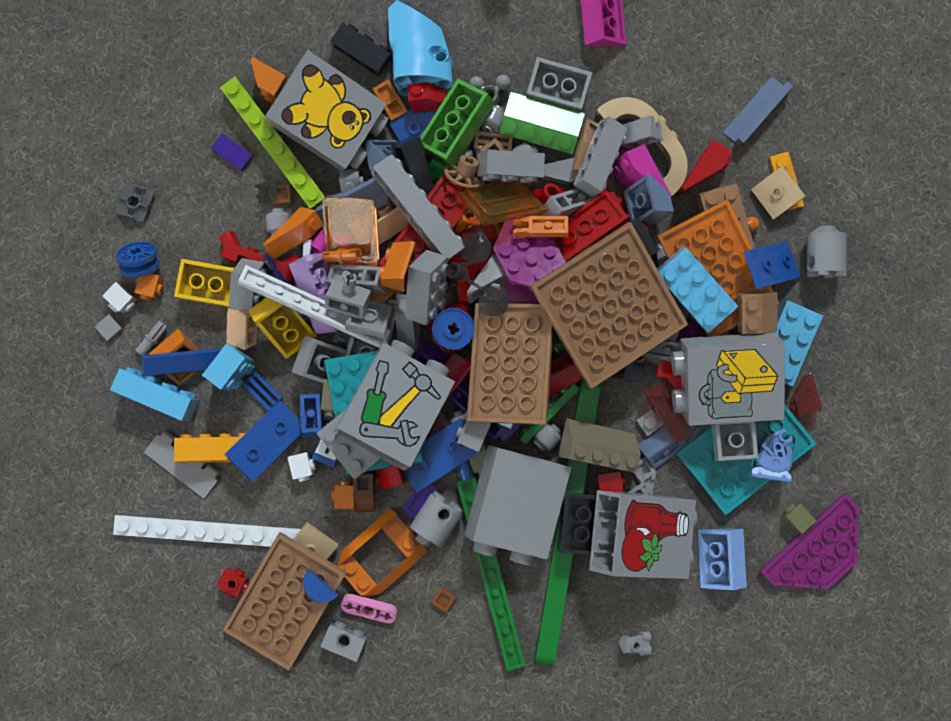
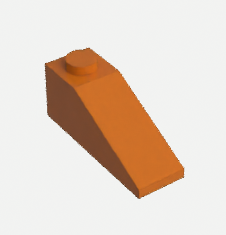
M300 207L263 243V246L271 258L275 259L311 238L324 224L315 210Z

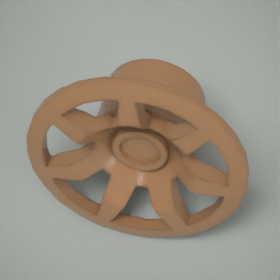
M463 155L456 166L448 164L444 168L445 176L459 186L479 188L485 182L483 177H479L480 180L476 178L479 162L472 156ZM462 179H465L466 184H463L460 181Z

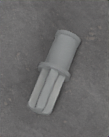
M158 321L149 334H145L146 337L135 350L141 355H147L151 348L158 344L159 338L167 330V325Z

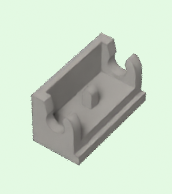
M653 116L623 124L627 128L624 135L626 138L620 146L632 150L643 144L647 146L663 141L660 121L655 123Z

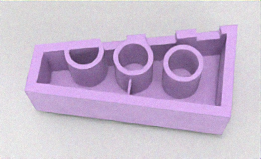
M324 254L305 255L290 263L289 266L298 289L325 300V295L331 284L326 282L330 271V264L323 262L322 255ZM309 317L315 334L338 331V329Z

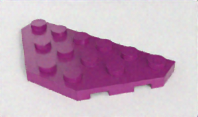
M529 196L512 203L493 247V253L510 284L516 286L519 284L531 290L530 285L557 269L566 261L553 237L527 236L525 238H516L513 236L514 229L529 228V225L526 227L513 226L514 218L541 216Z
M843 493L815 519L816 522L803 534L799 533L759 571L773 586L829 589L858 562L859 507L847 493Z

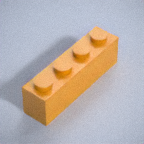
M240 433L238 437H231V434H219V437H211V434H200L199 438H192V435L188 434L180 435V438H174V462H231L224 454L246 433Z

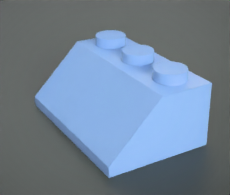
M743 529L698 530L701 588L721 590L747 588Z

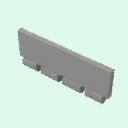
M166 430L161 436L157 434L144 453L205 499L218 482L216 477L220 472L210 464L203 469L202 467L205 463L174 462V446L172 444L175 437Z

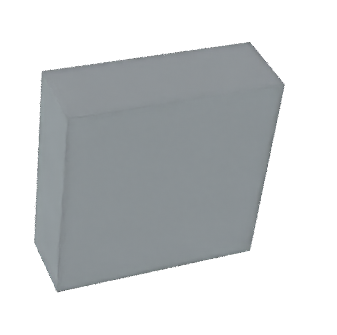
M110 314L95 326L107 341H110L123 329Z

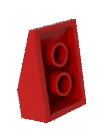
M712 140L676 195L680 197L713 178L718 172L723 173L732 161L730 158L732 151L717 141Z

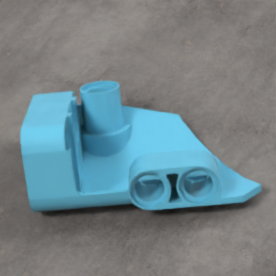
M396 0L388 8L389 42L393 51V81L398 92L402 96H408L409 84L423 82L450 89L453 86V62L449 55L442 29L417 10Z

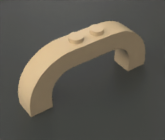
M631 97L616 98L600 106L595 113L600 121L608 116L616 121L624 118L638 120L653 116L655 123L660 121L663 141L657 142L656 145L668 160L669 169L663 180L671 193L670 198L674 196L685 180L688 165L685 151L678 141L679 137L675 131H671L667 127L665 118L662 115L659 116L644 101Z

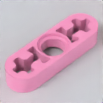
M346 594L341 603V608L346 613L384 623L394 622L398 612L397 608L392 604L354 594ZM369 606L372 607L374 610L369 611L365 607Z

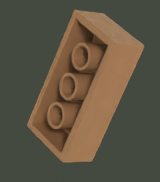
M737 184L698 194L696 199L700 213L728 199L752 249H755Z

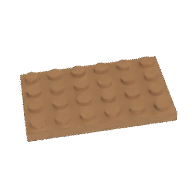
M475 303L467 411L468 422L547 425L553 326L540 304Z
M279 532L223 631L289 671L329 602H317L305 592L303 581L308 569H311L335 592L347 572L282 532Z

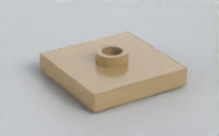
M784 166L778 168L751 189L773 220L806 197Z
M308 522L293 538V540L326 560L338 547V543Z

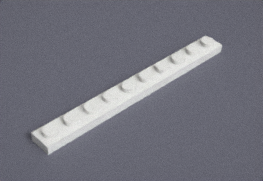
M115 515L113 535L271 547L279 532L293 539L301 529Z

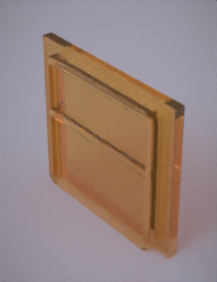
M520 181L488 183L479 188H466L464 192H459L458 195L483 226L544 214L548 211L526 185L520 183Z
M322 197L326 251H336L339 248H345L346 250L360 248L362 251V259L360 261H347L343 264L333 262L329 263L330 267L331 264L380 267L378 266L379 249L376 200Z

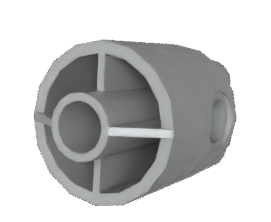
M820 226L810 234H807V277L816 278L824 276V278L847 276V233L838 231L835 226Z
M436 491L429 495L410 525V528L418 533L415 540L426 547H429L431 542L442 547L463 515V509L453 501L447 503V499ZM445 509L443 514L438 515L440 510Z

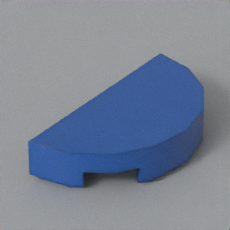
M308 569L304 576L303 585L305 592L310 598L317 602L325 603L332 601L339 595L311 569Z

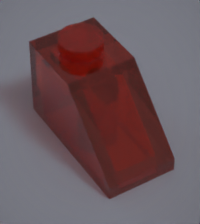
M813 373L802 377L790 398V411L792 414H795V417L822 411Z

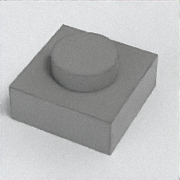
M652 409L636 420L647 436L663 425Z

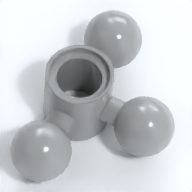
M500 75L496 79L495 87L491 85L484 87L483 79L475 76L470 79L469 84L488 94L494 93L495 96L492 100L497 105L500 101L498 92L508 89L511 80L507 75Z

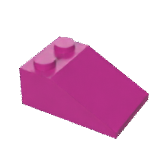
M645 144L625 152L613 163L612 173L626 189L649 174L671 196Z

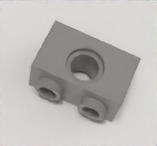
M339 621L332 622L329 625L321 647L357 662L367 639L364 636V632L358 629L349 630L346 628V624ZM343 635L349 637L350 643L347 645L342 644L340 637Z

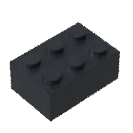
M565 492L561 508L557 549L560 553L591 555L597 495Z

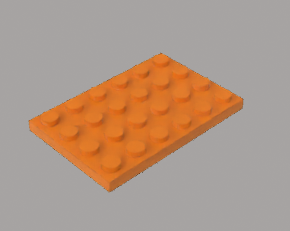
M728 199L657 235L668 259L681 247H686L736 304L737 293L774 292L771 286L756 289L744 256V252L751 250L752 247ZM738 308L731 312L709 333L705 331L707 337L718 336L737 326Z

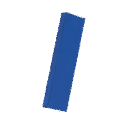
M218 348L142 355V374L147 376L206 370L221 350Z

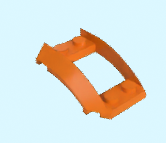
M388 509L341 551L337 566L347 572L344 578L360 596H373L381 594L427 553L424 545L415 540L416 537L399 519L397 514L393 510ZM382 529L404 554L406 559L376 584L352 554Z

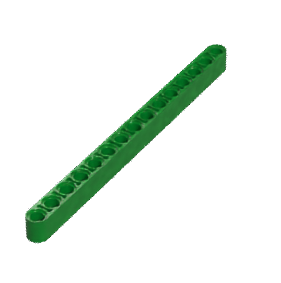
M581 379L574 420L595 424L601 383L590 389L585 380ZM568 459L567 466L571 467L565 492L583 493L588 463ZM561 509L557 521L556 538L554 539L552 551L553 557H551L549 569L550 576H548L539 630L540 634L536 648L537 653L535 654V662L554 665L556 660L573 557L571 553H560L557 550Z

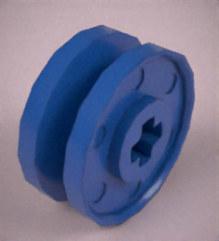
M141 241L127 244L121 247L115 255L119 263V270L126 277L134 278L149 275L155 272L160 265L156 246L150 242Z
M458 308L443 310L435 317L432 323L433 338L439 346L445 349L456 350L464 347L474 335L472 318L467 312ZM455 324V328L458 331L450 334L451 331L448 329V326Z

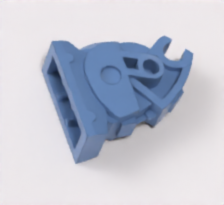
M781 429L763 440L759 446L758 458L755 460L756 468L750 469L748 477L791 482L789 470L792 466V449L789 443L793 437L790 435L784 440L782 434L786 432L785 429Z

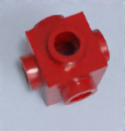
M228 567L224 569L216 587L223 590V593L229 597H238L242 593L244 594L250 584L247 582L249 576H246V572L239 568L232 569Z

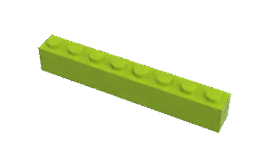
M233 77L222 85L220 89L308 207L314 210L315 207L326 202V197L273 126L263 120L264 114L238 79Z

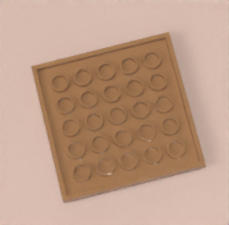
M631 222L620 227L530 285L535 297L590 389L688 325Z

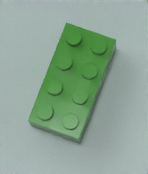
M457 79L420 137L424 152L446 164L456 166L495 105L489 94Z

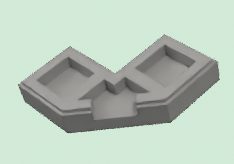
M644 456L639 461L637 473L632 472L640 483L627 493L653 495L656 471Z

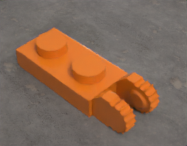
M529 216L513 219V226L526 227L529 225V228L514 229L513 236L516 238H525L527 236L568 237V216Z

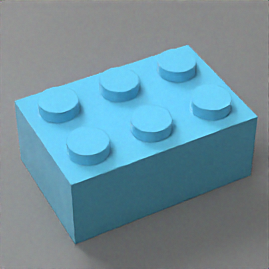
M225 344L202 376L221 390L233 392L235 389L237 391L244 382L242 381L246 374L250 375L254 370V363L256 361L238 347Z

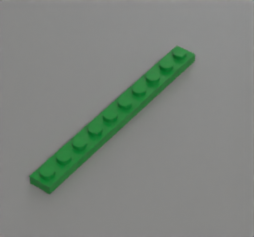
M475 477L457 482L467 522L477 488ZM475 552L506 669L509 671L524 667L526 664L497 556L493 557Z

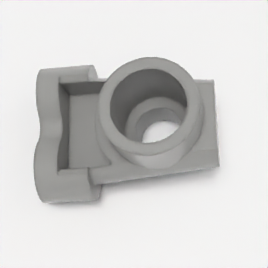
M649 631L639 632L638 635L632 637L623 636L619 642L622 652L639 653L641 656L650 655L652 652L650 646L651 634Z

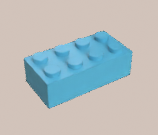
M681 247L657 269L670 293L707 333L738 307L686 247Z
M788 300L782 302L777 313V331L775 333L785 342V386L793 387L823 315Z
M129 367L126 369L119 368L110 388L111 391L178 420L191 421L200 401L195 398L196 394L186 390L177 391V386L164 382L161 384V379L154 376H142V371Z

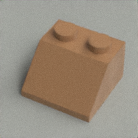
M777 292L737 293L739 333L763 334L777 331Z

